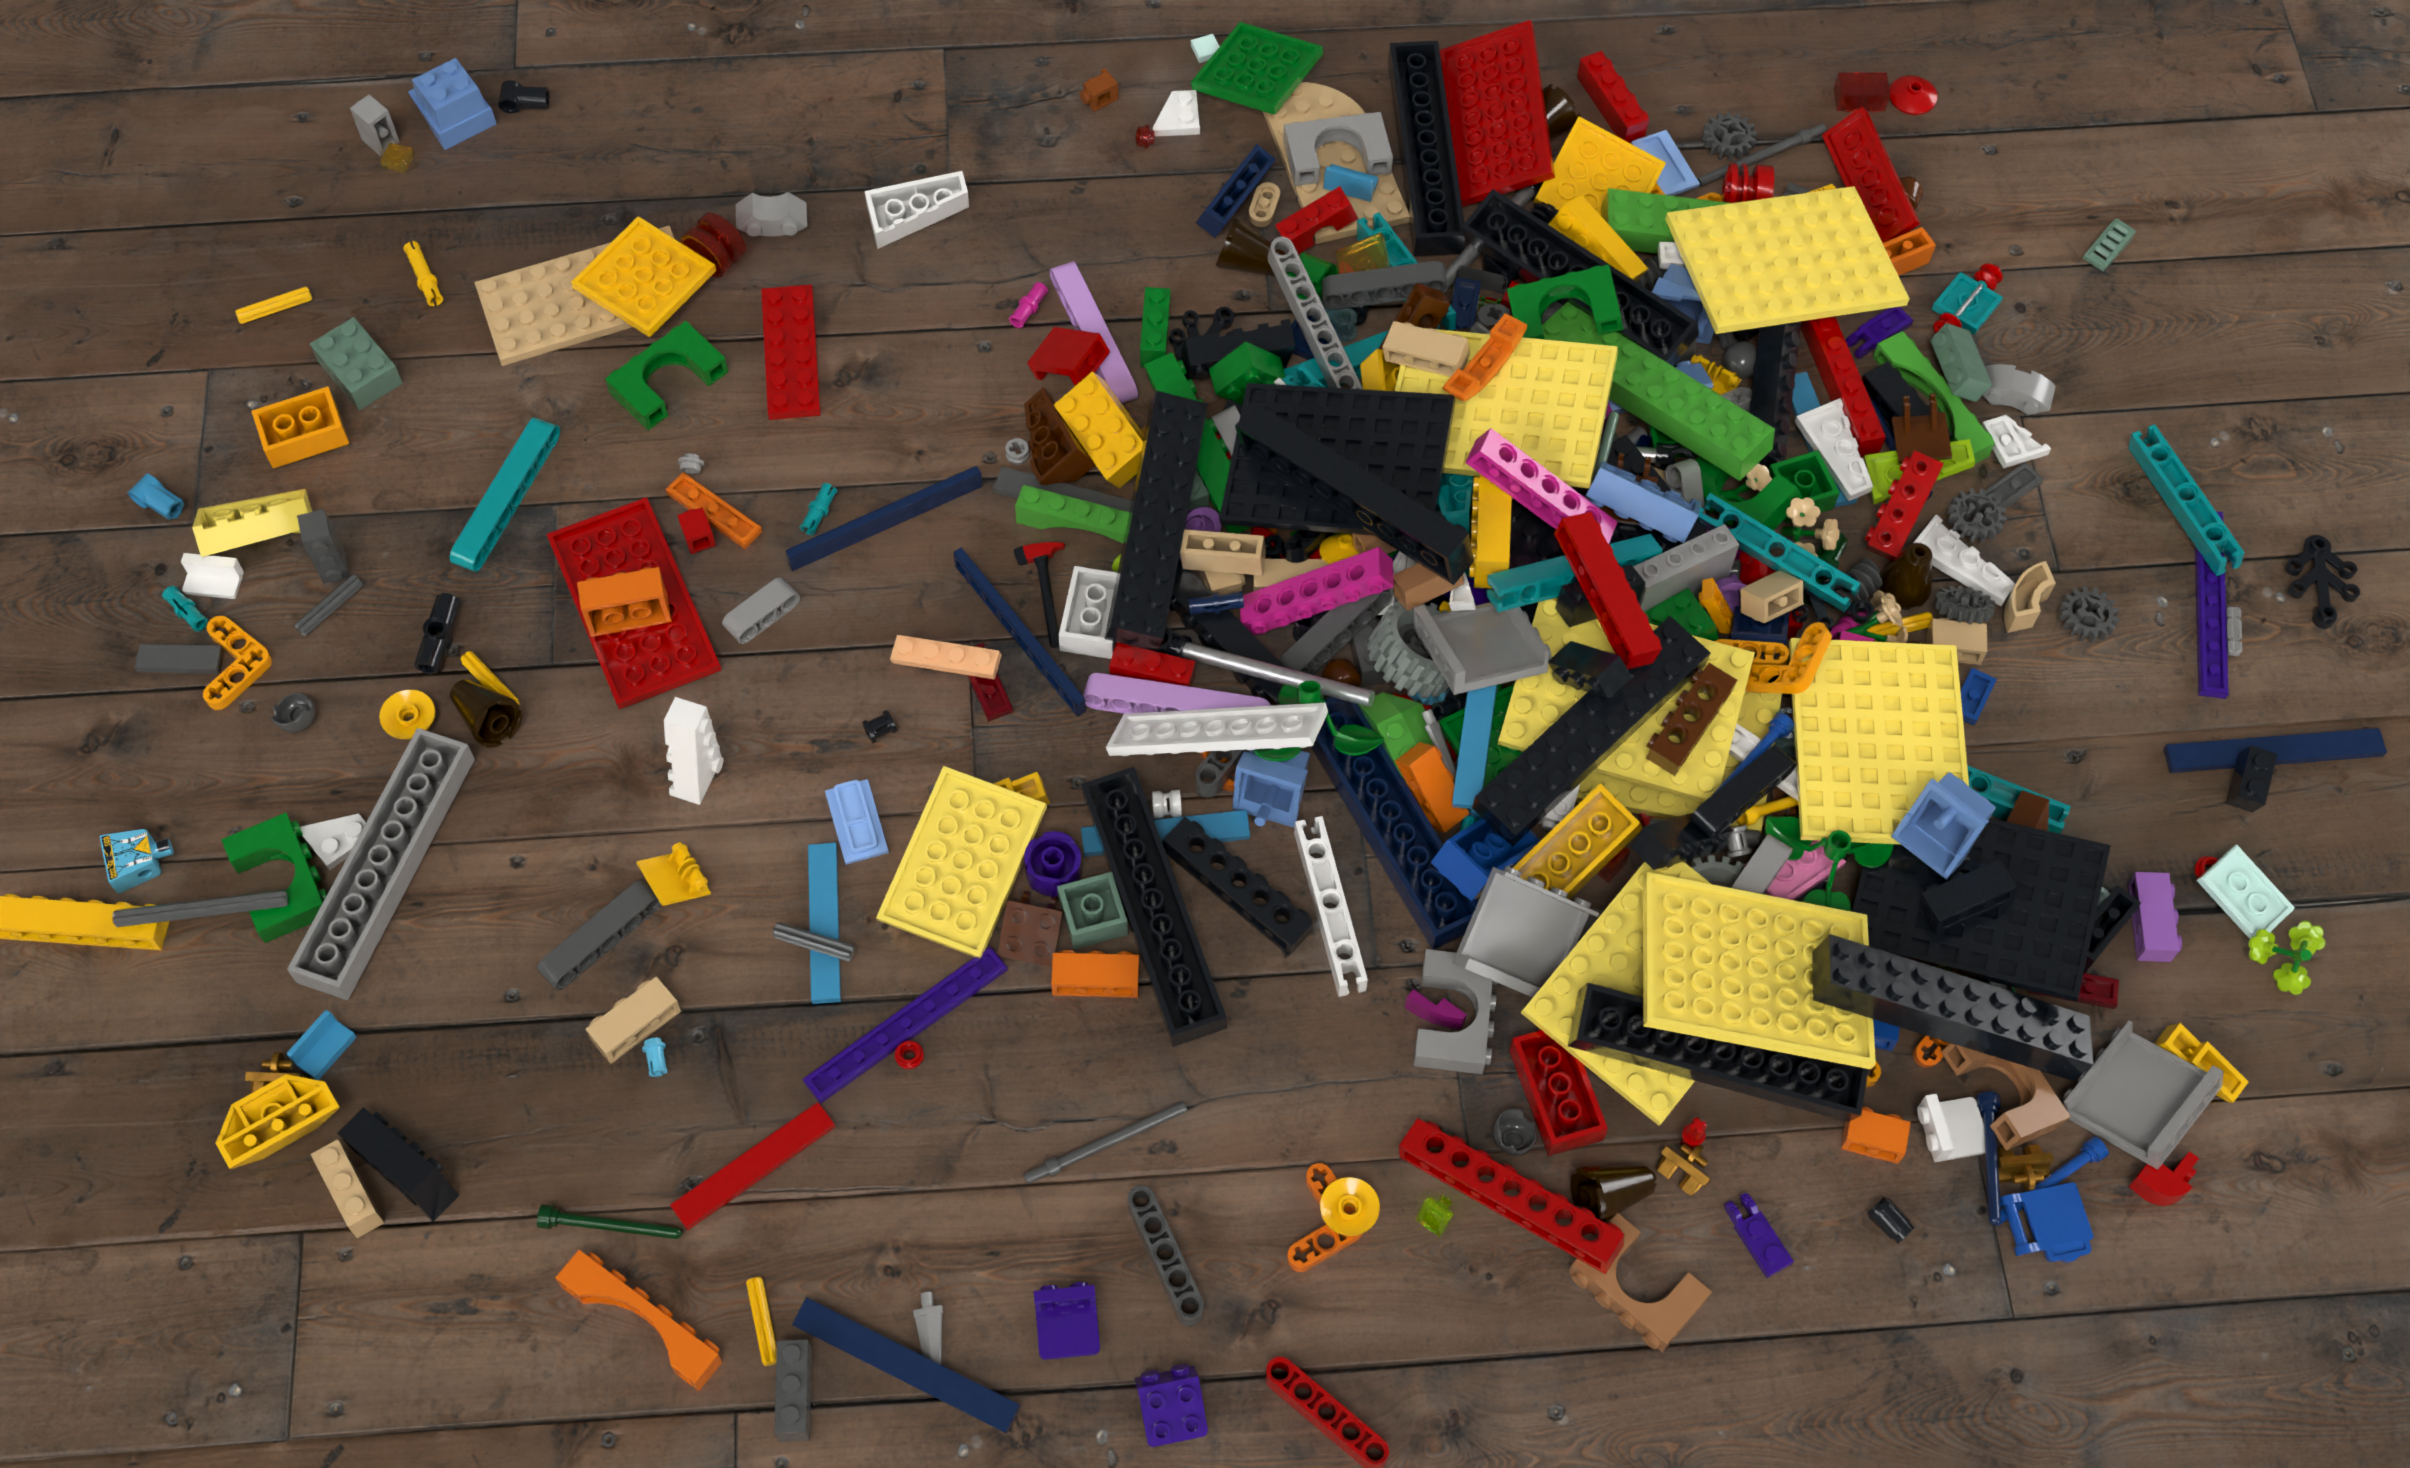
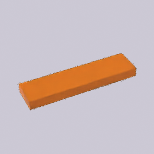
M684 472L665 489L668 496L688 510L703 507L709 525L743 549H746L763 532L761 526Z

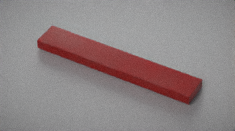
M818 1102L670 1204L671 1209L686 1230H690L835 1128L834 1122Z

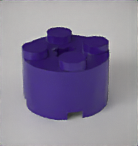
M1057 831L1043 833V836L1037 839L1034 838L1026 847L1024 854L1025 870L1031 889L1045 896L1057 897V886L1080 880L1082 875L1081 852L1069 835Z

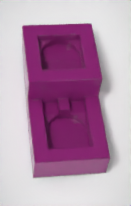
M1415 989L1406 997L1405 1009L1414 1015L1447 1028L1461 1029L1464 1026L1467 1014L1444 997L1437 1006Z

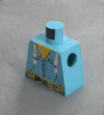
M145 829L99 836L108 882L117 894L159 876L161 873L159 859L174 854L169 838L155 842Z

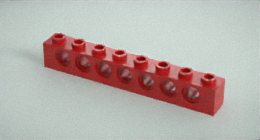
M1417 1118L1399 1144L1400 1158L1605 1275L1624 1246L1625 1234L1622 1233L1617 1225L1611 1222L1604 1223L1595 1218V1215L1590 1210L1584 1207L1579 1209L1570 1204L1565 1196L1559 1193L1553 1194L1545 1190L1535 1179L1522 1177L1510 1165L1497 1163L1485 1151L1472 1149L1460 1137L1447 1135L1431 1121L1424 1122ZM1432 1147H1440L1442 1149L1438 1153L1429 1151ZM1457 1161H1464L1467 1163V1165L1464 1167H1457L1454 1165V1163H1456ZM1484 1175L1493 1177L1488 1182L1481 1181L1479 1178ZM1508 1190H1516L1519 1192V1194H1517L1516 1196H1508L1505 1194V1192ZM1540 1204L1545 1208L1541 1211H1535L1531 1206ZM1560 1219H1567L1571 1223L1569 1225L1562 1226L1559 1225L1557 1221ZM1591 1233L1596 1235L1598 1238L1589 1241L1584 1239L1583 1236L1585 1234Z

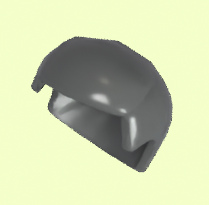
M1747 341L1735 342L1723 353L1721 365H1725L1726 369L1732 373L1736 372V376L1740 377V379L1752 378L1755 371L1757 347Z
M291 693L283 697L277 705L273 706L274 717H270V719L285 732L297 733L303 731L311 725L314 719V703L305 694Z
M1508 1108L1501 1112L1493 1127V1139L1496 1145L1503 1152L1512 1156H1523L1530 1152L1538 1138L1535 1122L1528 1120L1522 1109Z

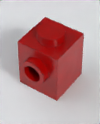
M703 507L689 509L677 515L690 554L716 546Z

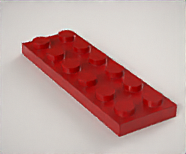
M1863 106L1822 134L1845 187L1855 186L1882 243L1904 235L1921 224L1867 109Z
M812 284L762 288L769 420L821 416Z

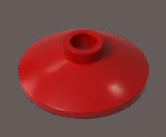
M1911 75L1900 77L1891 84L1889 89V99L1893 106L1906 114H1925L1931 111L1937 102L1938 96L1935 87L1922 77Z

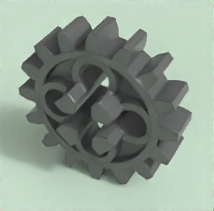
M1970 488L1967 494L1964 491H1960L1958 497L1954 496L1947 511V514L1950 515L1947 521L1948 523H1955L1952 530L1953 532L1960 530L1962 532L1961 538L1968 535L1970 536V542H1973L1975 538H1979L1980 542L1984 543L1987 537L1993 540L1996 534L2001 533L2007 517L2004 516L2006 508H1999L2002 501L2000 499L1994 501L1992 499L1994 495L1992 492L1986 496L1983 489H1980L1979 493H1975L1973 488Z
M1948 586V589L1941 588L1940 592H1937L1935 609L1940 610L1939 614H1947V619L1955 618L1959 623L1966 621L1968 624H1972V621H1975L1978 624H1982V621L1989 622L1990 618L1993 617L1995 601L1990 600L1991 596L1982 595L1983 591L1975 592L1971 587L1964 589L1962 586H1958V588Z

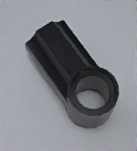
M507 80L502 83L498 107L503 112L513 114L519 112L520 108H549L548 87H525L513 80Z

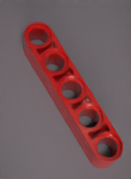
M1275 1357L1269 1361L1265 1380L1272 1391L1363 1468L1385 1467L1389 1456V1447L1384 1439L1285 1357ZM1279 1368L1285 1370L1288 1376L1285 1379L1277 1380L1271 1375V1372ZM1300 1388L1307 1389L1311 1393V1397L1301 1400L1296 1397L1295 1391ZM1323 1408H1329L1334 1412L1335 1417L1330 1420H1324L1319 1416L1318 1412ZM1352 1428L1357 1431L1359 1437L1355 1440H1348L1343 1436L1342 1431ZM1376 1448L1380 1450L1383 1457L1377 1461L1368 1458L1366 1451Z

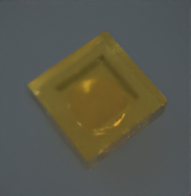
M389 143L380 160L382 168L406 173L415 155L413 148Z

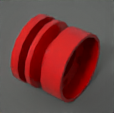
M1729 163L1722 184L1723 202L1738 203L1773 198L1774 167L1772 165L1756 164L1752 175H1749L1747 164L1742 163L1738 174L1737 163Z

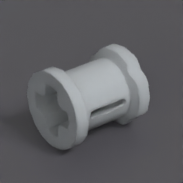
M1747 825L1731 827L1734 831L1728 838L1729 851L1727 852V857L1752 853V849L1748 847L1745 834Z

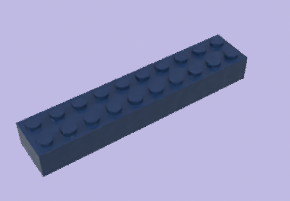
M1333 697L1325 699L1328 713L1338 732L1342 726L1350 724L1363 726L1374 731L1358 704ZM1325 719L1311 748L1432 950H1435L1464 936L1478 900L1471 901L1462 895L1458 888L1449 879L1441 875L1438 869L1431 863L1442 848L1443 843L1385 748L1381 744L1362 755L1344 754L1335 748L1334 741L1336 737L1332 735Z

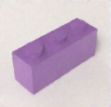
M2135 872L2127 886L2128 893L2142 902L2131 917L2137 961L2171 962L2182 948V939L2180 935H2177L2176 928L2179 918L2178 911L2174 909L2173 905L2175 886L2170 882L2169 873Z

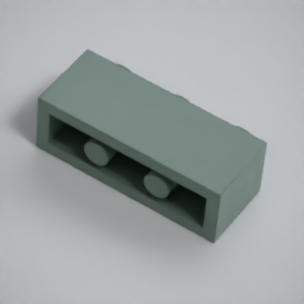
M1945 323L1930 342L1952 395L1977 402L1992 386V382L1970 331Z

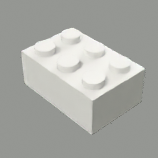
M1074 566L1059 631L1060 651L1107 659L1112 658L1116 642L1104 638L1117 572Z

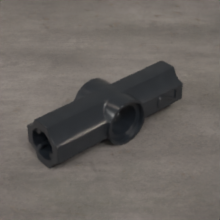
M442 593L436 596L430 618L423 624L424 636L414 666L425 674L434 675V673H439L445 651L453 642L451 633L461 601L452 594Z

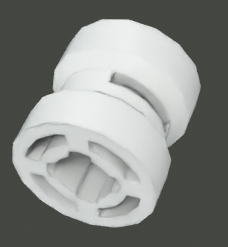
M1180 789L1171 790L1169 793L1152 791L1154 819L1163 818L1164 815L1182 817ZM1167 798H1169L1170 810H1167Z

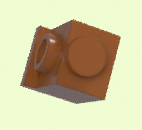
M1103 68L1100 75L1090 78L1087 82L1083 83V90L1079 92L1080 98L1085 105H1089L1095 112L1118 100V83Z

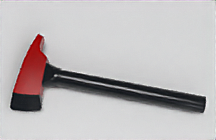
M1062 542L1035 543L1014 549L1015 558L1020 566L1029 563H1035L1037 566L1051 648L1059 647V633L1048 572V559L1052 558L1056 551L1065 548V544Z

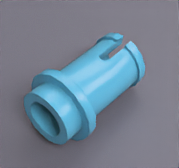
M661 1038L645 1040V1046L642 1047V1051L646 1053L649 1076L658 1077L667 1074L668 1070L663 1051L666 1047L665 1043L662 1042Z

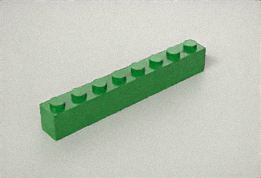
M1172 352L1144 364L1148 380L1155 393L1156 391H1161L1203 402L1201 398L1196 399L1194 394L1197 393L1192 379H1186L1184 375L1187 374L1182 360L1177 361ZM1205 417L1196 470L1209 493V498L1216 512L1220 516L1231 459H1228L1225 454L1228 450L1222 438L1217 439L1215 435L1218 431L1213 419L1207 420ZM1223 525L1227 533L1239 534L1245 530L1252 528L1247 526Z

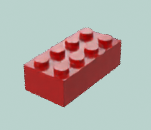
M1542 1030L1512 1038L1509 1052L1547 1155L1552 1156L1603 1141L1608 1127L1584 1065Z

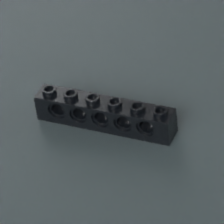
M1184 817L1163 839L1162 844L1167 856L1288 956L1311 933L1314 922L1311 921L1312 919L1306 911L1294 907L1284 893L1281 891L1276 892L1272 889L1262 875L1254 874L1249 870L1246 863L1240 857L1232 856L1227 852L1223 843L1216 838H1210L1205 833L1203 827L1196 821L1191 822ZM1191 846H1199L1203 850L1201 852H1193L1189 848ZM1213 863H1219L1223 865L1224 868L1221 870H1215L1210 865ZM1242 881L1246 886L1238 888L1232 882ZM1262 898L1267 904L1257 905L1253 900ZM1284 916L1288 919V922L1279 923L1275 920V917Z

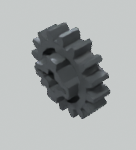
M1727 111L1726 116H1723L1719 112L1716 118L1711 116L1709 123L1705 124L1702 140L1706 141L1705 148H1712V155L1719 153L1720 159L1724 155L1728 156V159L1731 161L1733 156L1741 159L1743 153L1749 155L1750 150L1754 148L1757 131H1753L1755 125L1747 124L1748 117L1740 119V113L1731 116L1730 111Z
M2083 586L2081 592L2075 588L2071 594L2065 595L2058 609L2061 612L2058 619L2065 621L2063 629L2070 628L2072 630L2070 633L2071 637L2078 634L2080 635V641L2083 642L2086 637H2089L2091 643H2094L2097 637L2103 641L2108 634L2111 635L2120 619L2116 617L2119 609L2112 608L2115 600H2107V592L2100 595L2096 587H2094L2092 592H2089L2088 588Z

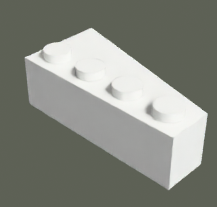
M962 171L865 191L867 210L877 249L969 208L968 190Z
M675 697L664 719L665 744L669 745L666 758L667 762L672 763V770L668 771V780L673 781V785L669 788V795L700 805L715 773H719L722 768L723 758L707 707Z

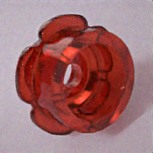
M1149 125L1139 126L1136 131V145L1144 147V149H1147L1149 145L1154 143V130H1150Z

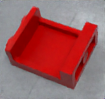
M1053 327L1027 364L1037 380H1043L1047 373L1069 376L1076 386L1092 371L1094 373L1097 371L1110 353V350L1100 333Z

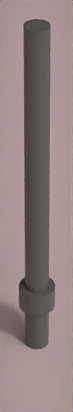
M1822 123L1810 129L1804 128L1797 131L1790 138L1732 163H1737L1739 171L1742 163L1750 166L1798 144L1802 146L1811 142L1812 138L1826 132V126ZM1728 165L1698 177L1699 186L1702 187L1725 177Z
M1181 1101L1061 1157L1055 1158L1053 1156L1043 1161V1165L1023 1173L1024 1179L1028 1185L1048 1175L1053 1177L1061 1173V1169L1187 1112V1108L1184 1102Z

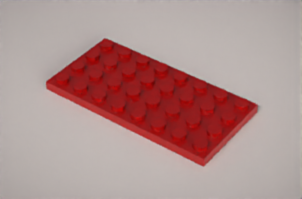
M1531 19L1439 50L1462 207L1483 201L1492 189L1500 194H1505L1555 178L1534 25Z
M647 497L546 534L619 710L721 671L719 661ZM647 567H659L668 596L672 622L591 637L581 611L577 582L593 577L612 576L620 572L640 571Z

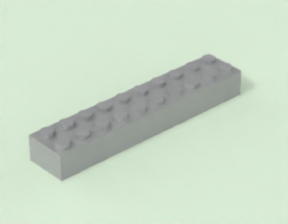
M420 728L416 729L287 968L296 983L347 1001L349 1000L475 760L468 744Z

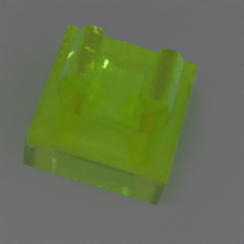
M1429 1196L1423 1203L1416 1221L1440 1238L1454 1213L1448 1210L1453 1202L1444 1196L1437 1202Z

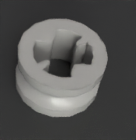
M1014 438L1007 442L1005 446L1007 460L1015 465L1025 463L1029 458L1027 442L1020 438ZM1018 449L1021 454H1016L1013 450Z

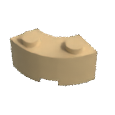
M2046 561L2028 568L2014 585L2004 608V624L2007 633L2032 628L2041 612L2039 603L2048 599L2056 584Z

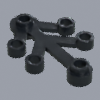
M1229 307L1218 308L1213 316V324L1204 335L1219 333L1221 329L1230 328L1235 318L1233 311ZM1192 310L1186 311L1182 319L1189 338L1199 336L1197 328L1199 316ZM1221 314L1227 315L1228 318L1223 317ZM1187 317L1193 318L1194 321H1188ZM1180 328L1173 329L1169 336V341L1173 345L1177 361L1182 360L1181 349L1185 339V332ZM1173 335H1179L1181 339H1175Z
M2312 535L2304 542V552L2297 558H2291L2285 565V570L2289 575L2297 576L2303 570L2304 565L2310 560H2313L2314 568L2301 580L2293 581L2288 588V594L2295 599H2299L2304 595L2307 588L2316 581L2319 607L2314 612L2312 621L2317 627L2328 629L2337 620V612L2330 603L2328 584L2338 591L2347 602H2354L2360 595V589L2355 584H2345L2326 568L2325 561L2337 569L2340 577L2343 579L2353 578L2358 569L2355 563L2351 561L2343 562L2331 552V544L2326 538L2320 535ZM2291 565L2297 566L2298 569L2293 568ZM2294 587L2299 588L2301 592L2296 591Z
M1846 573V575L1857 581V577L1854 574ZM1827 576L1818 577V579L1822 581L1830 579ZM1831 580L1819 584L1826 585L1829 584ZM1836 585L1833 590L1836 591L1842 589L1846 592H1851L1850 590L1840 585ZM1803 588V593L1809 597L1817 617V622H1827L1829 624L1827 628L1831 632L1833 619L1828 616L1823 602L1830 606L1833 605ZM1858 600L1855 603L1850 602L1845 612L1850 614L1856 623L1865 624L1872 619L1874 607L1867 600ZM1801 605L1792 610V619L1795 622L1802 623L1807 620L1809 613L1807 606ZM1802 611L1805 614L1798 616L1795 612ZM1863 612L1866 616H1859L1857 613Z

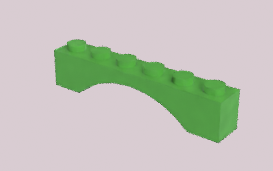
M1904 331L1879 342L1873 355V359L1879 366L1888 361L1895 369L1899 370L1902 378L1909 385L1920 391L1928 399L1930 393H1936L1937 410L1945 412L1947 426L1952 433L1950 442L1970 439L1975 464L1988 458L1995 445L1991 434L1984 430L1976 416L1962 403L1961 398L1952 395L1944 377L1939 375L1932 367L1930 360L1922 355L1915 342L1908 338Z
M1023 485L1015 505L1016 523L1038 529L1055 527L1077 528L1107 536L1122 544L1124 542L1129 512L1027 485Z

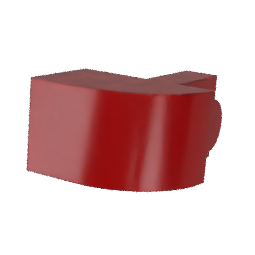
M2189 1151L2173 1171L2164 1164L2158 1170L2146 1164L2128 1187L2149 1203L2160 1206L2175 1204L2193 1188L2188 1182L2197 1172L2193 1166L2199 1158Z

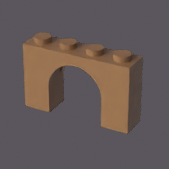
M1352 534L1354 549L1359 554L1380 547L1386 554L1397 550L1374 535ZM1419 563L1393 575L1394 596L1407 611L1464 584L1463 575L1453 585Z
M1952 1043L1941 1051L1957 1076L1980 1067H1991L2007 1075L2015 1084L2020 1095V1106L2003 1113L1990 1125L2006 1151L2056 1131L2071 1118L2040 1070Z
M1617 1213L1610 1222L1617 1225L1622 1233L1625 1234L1624 1246L1606 1275L1579 1259L1572 1263L1569 1273L1572 1275L1571 1278L1574 1283L1582 1289L1587 1288L1595 1295L1596 1301L1606 1309L1611 1308L1618 1314V1319L1624 1326L1629 1329L1634 1328L1642 1335V1340L1650 1348L1659 1349L1663 1353L1707 1302L1712 1291L1688 1272L1671 1293L1658 1302L1643 1303L1626 1295L1618 1284L1616 1265L1637 1242L1641 1232Z

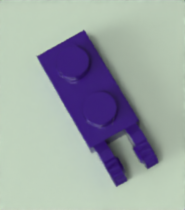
M1900 307L1888 308L1860 326L1845 341L1848 348L1856 345L1862 338L1866 341L1854 354L1858 359H1861L1872 349L1875 350L1879 342L1910 327L1913 319Z
M1744 1193L1739 1197L1741 1204L1750 1216L1743 1220L1741 1212L1733 1202L1729 1201L1724 1204L1727 1215H1729V1218L1735 1225V1231L1766 1278L1793 1264V1259L1762 1212L1758 1211L1756 1203L1748 1193Z

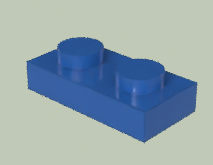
M1971 668L1961 688L1963 721L1975 726L1995 685L1996 678Z

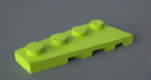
M1970 439L1950 442L1952 459L1938 460L1944 463L1936 481L1975 466ZM1896 450L1864 455V463L1873 484L1871 491L1873 504L1890 499L1892 495L1888 494V491L1894 479L1899 481L1903 474V471L1899 470L1902 464H1898Z

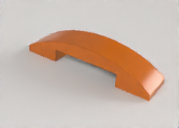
M1505 313L1490 330V339L1463 370L1458 368L1444 384L1443 390L1464 402L1475 396L1495 377L1507 362L1523 337L1527 324Z

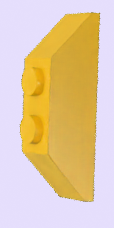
M285 1074L231 1104L220 1135H218L216 1145L229 1169H234L262 1160L318 1129L340 1107L326 1082Z

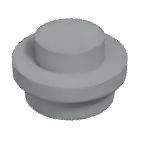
M684 454V457L678 458L679 470L687 474H699L701 468L704 467V461L699 459L700 456L696 454Z

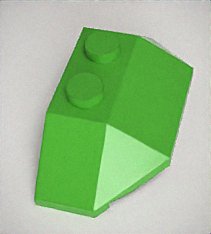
M1382 692L1375 696L1371 707L1358 704L1374 732L1384 737L1382 745L1401 776L1402 774L1395 760L1419 742L1434 745L1425 729L1426 723L1421 714L1425 712L1422 703Z

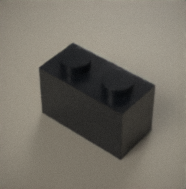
M2252 745L2238 753L2226 804L2252 813L2266 804L2278 754Z

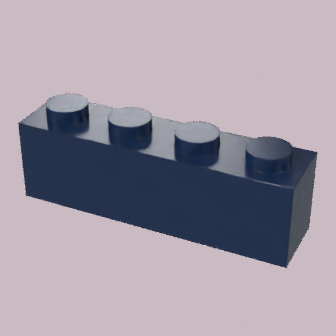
M1256 144L1204 210L1196 224L1216 238L1276 159Z

